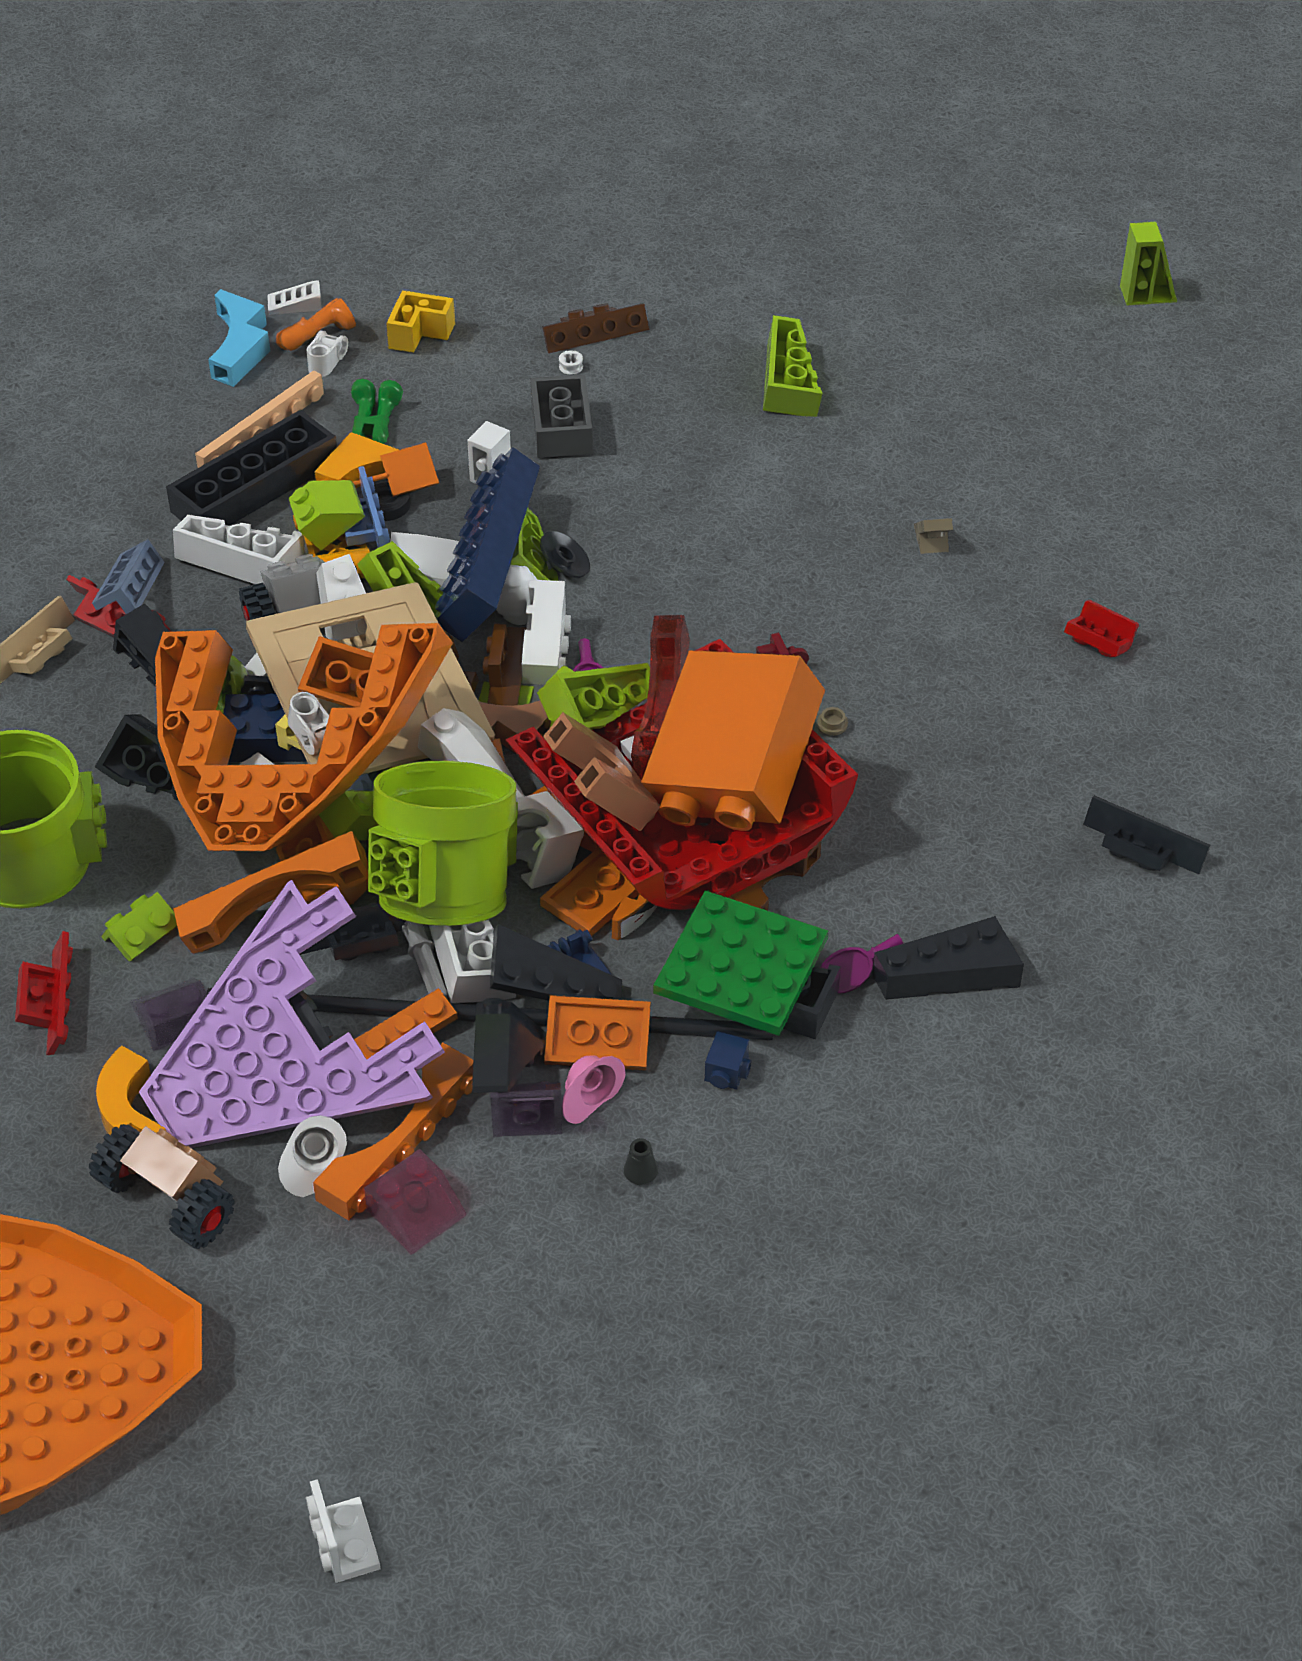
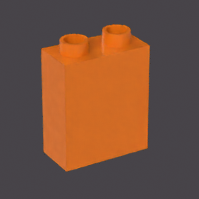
M689 650L641 781L643 786L660 804L661 807L658 812L663 818L682 826L694 825L697 817L715 818L720 824L739 831L750 830L753 822L780 824L825 693L824 687L801 656Z

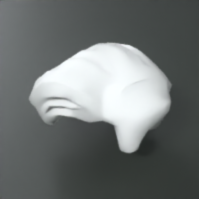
M510 565L496 609L499 614L503 615L506 621L516 625H525L528 622L526 610L527 605H530L529 580H537L526 566Z

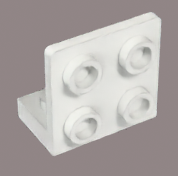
M318 1480L310 1481L312 1495L305 1498L310 1514L309 1519L315 1539L317 1538L324 1572L332 1571L335 1583L380 1570V1562L360 1497L325 1507Z

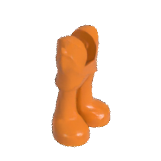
M336 298L307 320L302 317L299 322L281 330L276 335V343L284 350L293 351L313 338L322 328L332 323L341 330H350L356 327V322L346 303L341 298Z

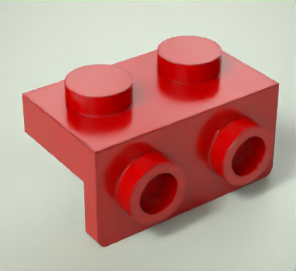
M1087 600L1084 603L1080 616L1067 622L1064 633L1073 636L1072 639L1079 644H1089L1097 648L1098 652L1106 657H1117L1130 649L1139 624L1092 600Z

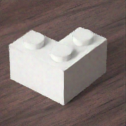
M486 421L467 440L471 482L476 483L483 471L489 472L492 469L494 461L501 453L505 455L511 449L510 430Z

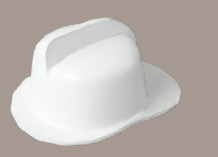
M320 1115L305 1119L295 1128L278 1166L279 1179L287 1191L300 1197L313 1194V1182L335 1158L344 1155L347 1146L346 1133L338 1122L330 1117Z

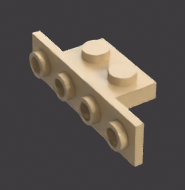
M57 596L0 644V683L14 672L34 674L40 671L49 658L60 654L64 650V646L73 639L66 628L75 619L62 596Z

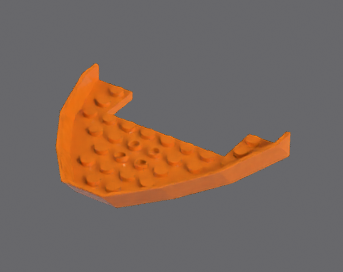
M0 1214V1515L18 1509L104 1453L202 1370V1304L136 1260L55 1224Z

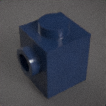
M717 1031L705 1061L704 1081L710 1082L713 1086L720 1089L727 1087L737 1089L741 1078L747 1080L752 1060L748 1059L749 1039Z

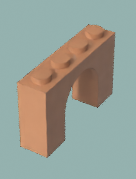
M562 712L543 737L554 752L583 770L574 782L584 797L641 831L654 818L661 806L643 786L642 780L617 746Z

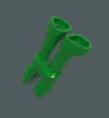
M358 379L351 388L352 398L359 406L358 415L354 417L352 433L363 437L372 435V440L385 444L389 437V417L392 410L401 402L403 389L396 381L387 380L382 382L378 391L377 415L371 416L377 401L376 388L369 380Z

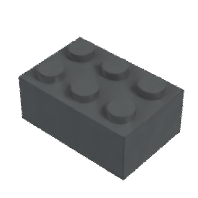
M585 375L530 378L537 458L593 454V429Z

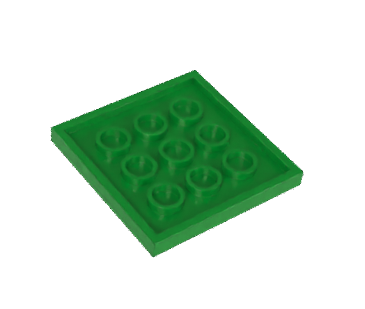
M704 891L653 985V994L780 1036L828 939V930L709 891Z

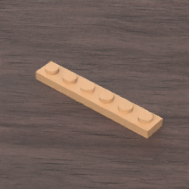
M313 370L195 453L197 467L203 466L295 412L303 410L312 402H317L324 395L322 375Z

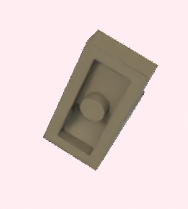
M952 518L923 520L914 523L921 554L949 552L948 531L953 530Z

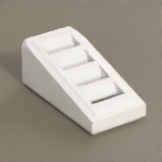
M319 280L268 294L269 315L321 310Z

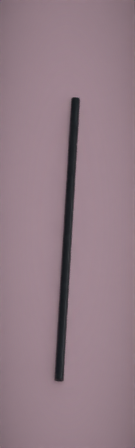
M208 988L207 995L212 990V988ZM307 994L318 1008L316 1011L393 1016L416 1002ZM450 1003L457 1012L458 1019L456 1020H476L477 1005ZM519 1008L538 1026H547L549 1009ZM650 1016L649 1033L715 1037L718 1031L745 1039L773 1040L772 1033L736 1021Z

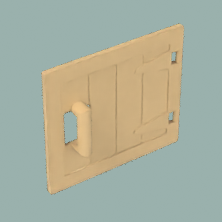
M414 582L246 621V630L287 719L290 700L295 694L300 693L298 692V686L319 636L323 637L320 628L364 618L367 624L365 634L337 640V642L374 653L381 625L438 623L418 583ZM451 648L406 725L362 774L429 758L418 748L421 724L443 708L463 712L486 732L491 742L494 741L495 734ZM317 698L328 715H330L331 708H348ZM296 736L308 764H317L321 748H319L318 753L310 755Z

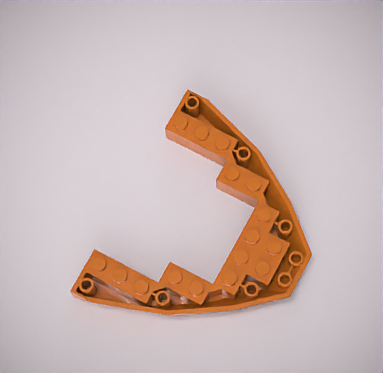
M439 623L381 625L360 707L331 708L317 764L228 765L237 728L216 708L233 649L216 630L163 632L155 657L158 741L178 800L208 851L270 850L291 840L347 791L406 725L453 645L452 640Z

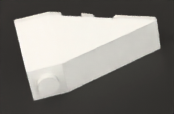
M443 708L421 724L418 748L432 761H459L480 764L500 770L514 779L486 732L463 712ZM516 782V799L525 797Z

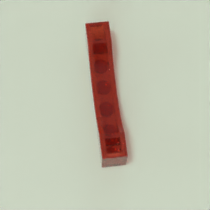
M684 615L654 616L650 638L651 657L647 704L642 723L634 733L631 751L635 772L641 780L643 779L689 652L690 637Z

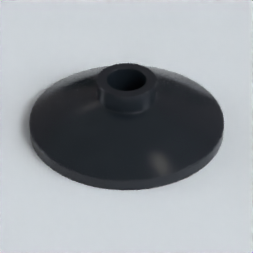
M548 531L541 537V551L554 569L574 578L583 577L588 573L590 569L589 558L575 540L557 531Z

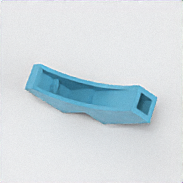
M220 289L214 295L217 315L227 323L229 331L223 344L208 360L211 378L234 387L271 351L268 331L263 330L267 325L264 305Z

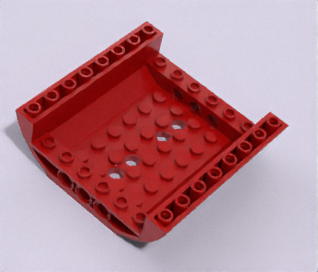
M721 639L695 650L734 653ZM675 689L624 713L603 728L592 729L593 732L618 747L641 780L647 766L636 768L621 751L620 741L662 724ZM534 727L506 739V742L639 894L653 905L666 909L685 910L696 908L704 891L729 897L807 858L808 852L824 838L845 810L858 778V773L812 729L780 824L753 822L750 830L739 831L720 824L715 818L697 817L694 825L682 826L666 820L657 811L654 818L639 831L584 797L574 782L583 770L554 752ZM699 823H708V825H707V826H704V827L701 826V825H697V824H699ZM715 841H725V843H724V844H721V845H719V844H717V843H713V842H715Z

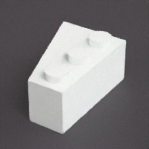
M529 580L530 605H527L526 610L528 622L527 629L524 632L522 684L545 685L563 665L566 666V657H562V654H568L569 636L564 635L571 631V615H566L565 581Z

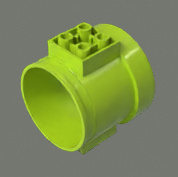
M0 731V826L20 819L43 818L24 827L0 830V906L6 908L37 907L59 899L80 882L87 871L89 863L102 862V848H107L106 831L101 829L102 824L107 823L105 805H99V803H102L100 783L94 784L91 771L79 772L73 754L63 743L49 735L35 731Z
M459 761L408 763L380 773L374 780L373 816L379 825L369 829L368 892L379 895V904L383 910L392 916L409 922L440 926L476 923L490 919L502 912L507 901L505 892L507 887V867L516 863L518 802H516V782L508 774L492 767Z

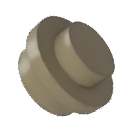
M829 707L819 715L817 725L824 734L840 735L846 731L848 719L841 709Z

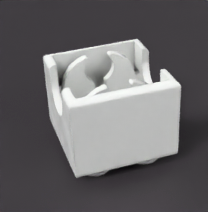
M548 791L517 798L516 859L528 862V866L532 870V872L522 874L521 878L532 889L560 881L572 870L584 836V830Z

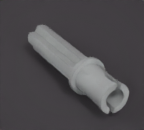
M406 921L405 925L402 926V930L409 943L408 953L412 958L416 959L428 994L439 988L448 1000L449 995L432 953L434 949L433 942L428 939L423 924Z

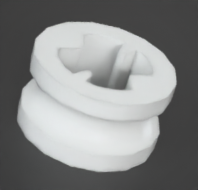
M571 350L561 353L559 356L560 371L569 375L581 372L583 369L582 354Z

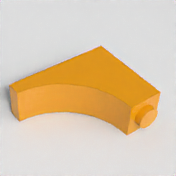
M350 432L315 471L316 481L360 480L358 467L364 466L367 477L383 474L385 470L380 455L399 449Z

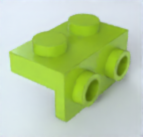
M158 891L149 898L145 894L130 905L132 911L125 916L118 913L104 924L107 929L101 936L102 939L107 941L110 938L128 961H132L177 927L174 911Z

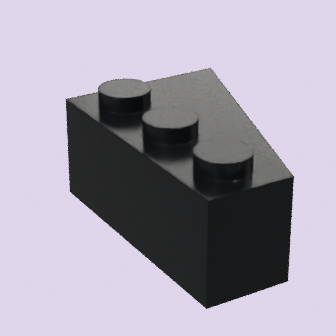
M144 603L116 620L113 651L117 654L124 652L130 657L132 661L129 662V665L134 669L139 666L144 669L149 675L146 679L156 687L155 657L162 633L170 631L164 626L161 616L156 611H151Z

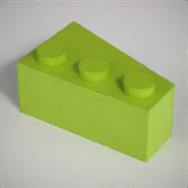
M1156 222L1130 223L1120 283L1126 305L1177 302L1164 242Z
M393 541L371 551L357 564L373 592L414 582L418 583L436 616L437 610L435 605L443 594L439 589L441 586L434 580H429L419 570V566Z

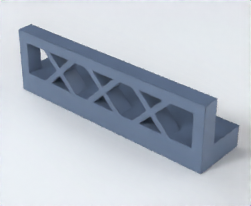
M149 539L119 555L92 602L96 610L117 601L127 614L143 604L165 563Z

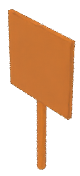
M427 443L380 455L385 473L372 476L373 482L387 478L393 497L439 484ZM360 480L353 482L355 487L361 486Z

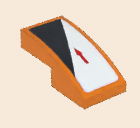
M641 895L638 896L637 900L624 896L612 918V939L619 940L636 930L650 917L657 906Z

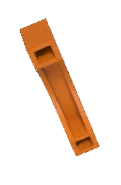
M350 831L261 871L250 874L245 878L220 887L199 898L190 900L173 908L179 937L192 954L203 952L223 943L248 915L262 905L274 900L287 882L291 880L299 891L311 888L332 889L335 886L343 891L368 880V860L365 850L353 831Z
M442 1042L441 1047L445 1053L422 1067V1081L433 1098L428 1101L415 1103L404 1121L387 1137L376 1144L354 1154L335 1158L313 1182L316 1201L348 1221L356 1212L362 1213L368 1207L374 1192L378 1188L383 1189L389 1184L393 1171L400 1164H407L414 1154V1148L422 1140L427 1141L433 1135L436 1124L441 1118L449 1117L455 1110L457 1101L461 1096L472 1092L474 1060Z

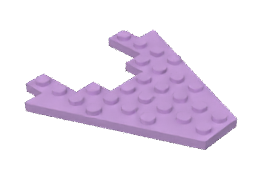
M292 880L287 882L139 1091L157 1123L166 1128L167 1132L178 1139L183 1145L194 1148L297 1127L300 1122L313 1116L321 1115L338 1119L428 1101L433 1098L416 1071L445 1053L425 1021L366 1059L349 1032L320 1051L288 999L316 982V979L299 954L356 917L337 886L307 904Z

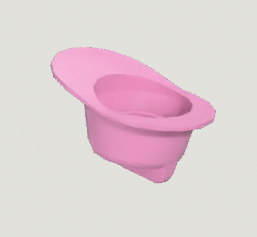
M591 1055L578 1059L572 1065L565 1082L566 1092L562 1101V1113L567 1122L572 1124L583 1122L600 1105L618 1093L626 1075L625 1066L620 1059L614 1056L599 1058Z

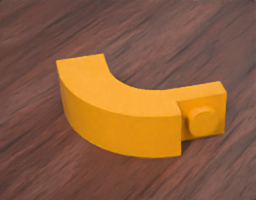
M122 1045L107 1060L97 1081L96 1097L106 1132L111 1135L112 1129L114 1127L119 1128L121 1124H128L139 1132L145 1126L156 1133L160 1128L167 1131L163 1126L132 1108L134 1098L151 1076L147 1059Z

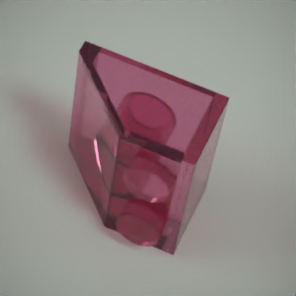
M421 1149L364 1188L367 1211L410 1255L466 1216L463 1206L442 1170Z

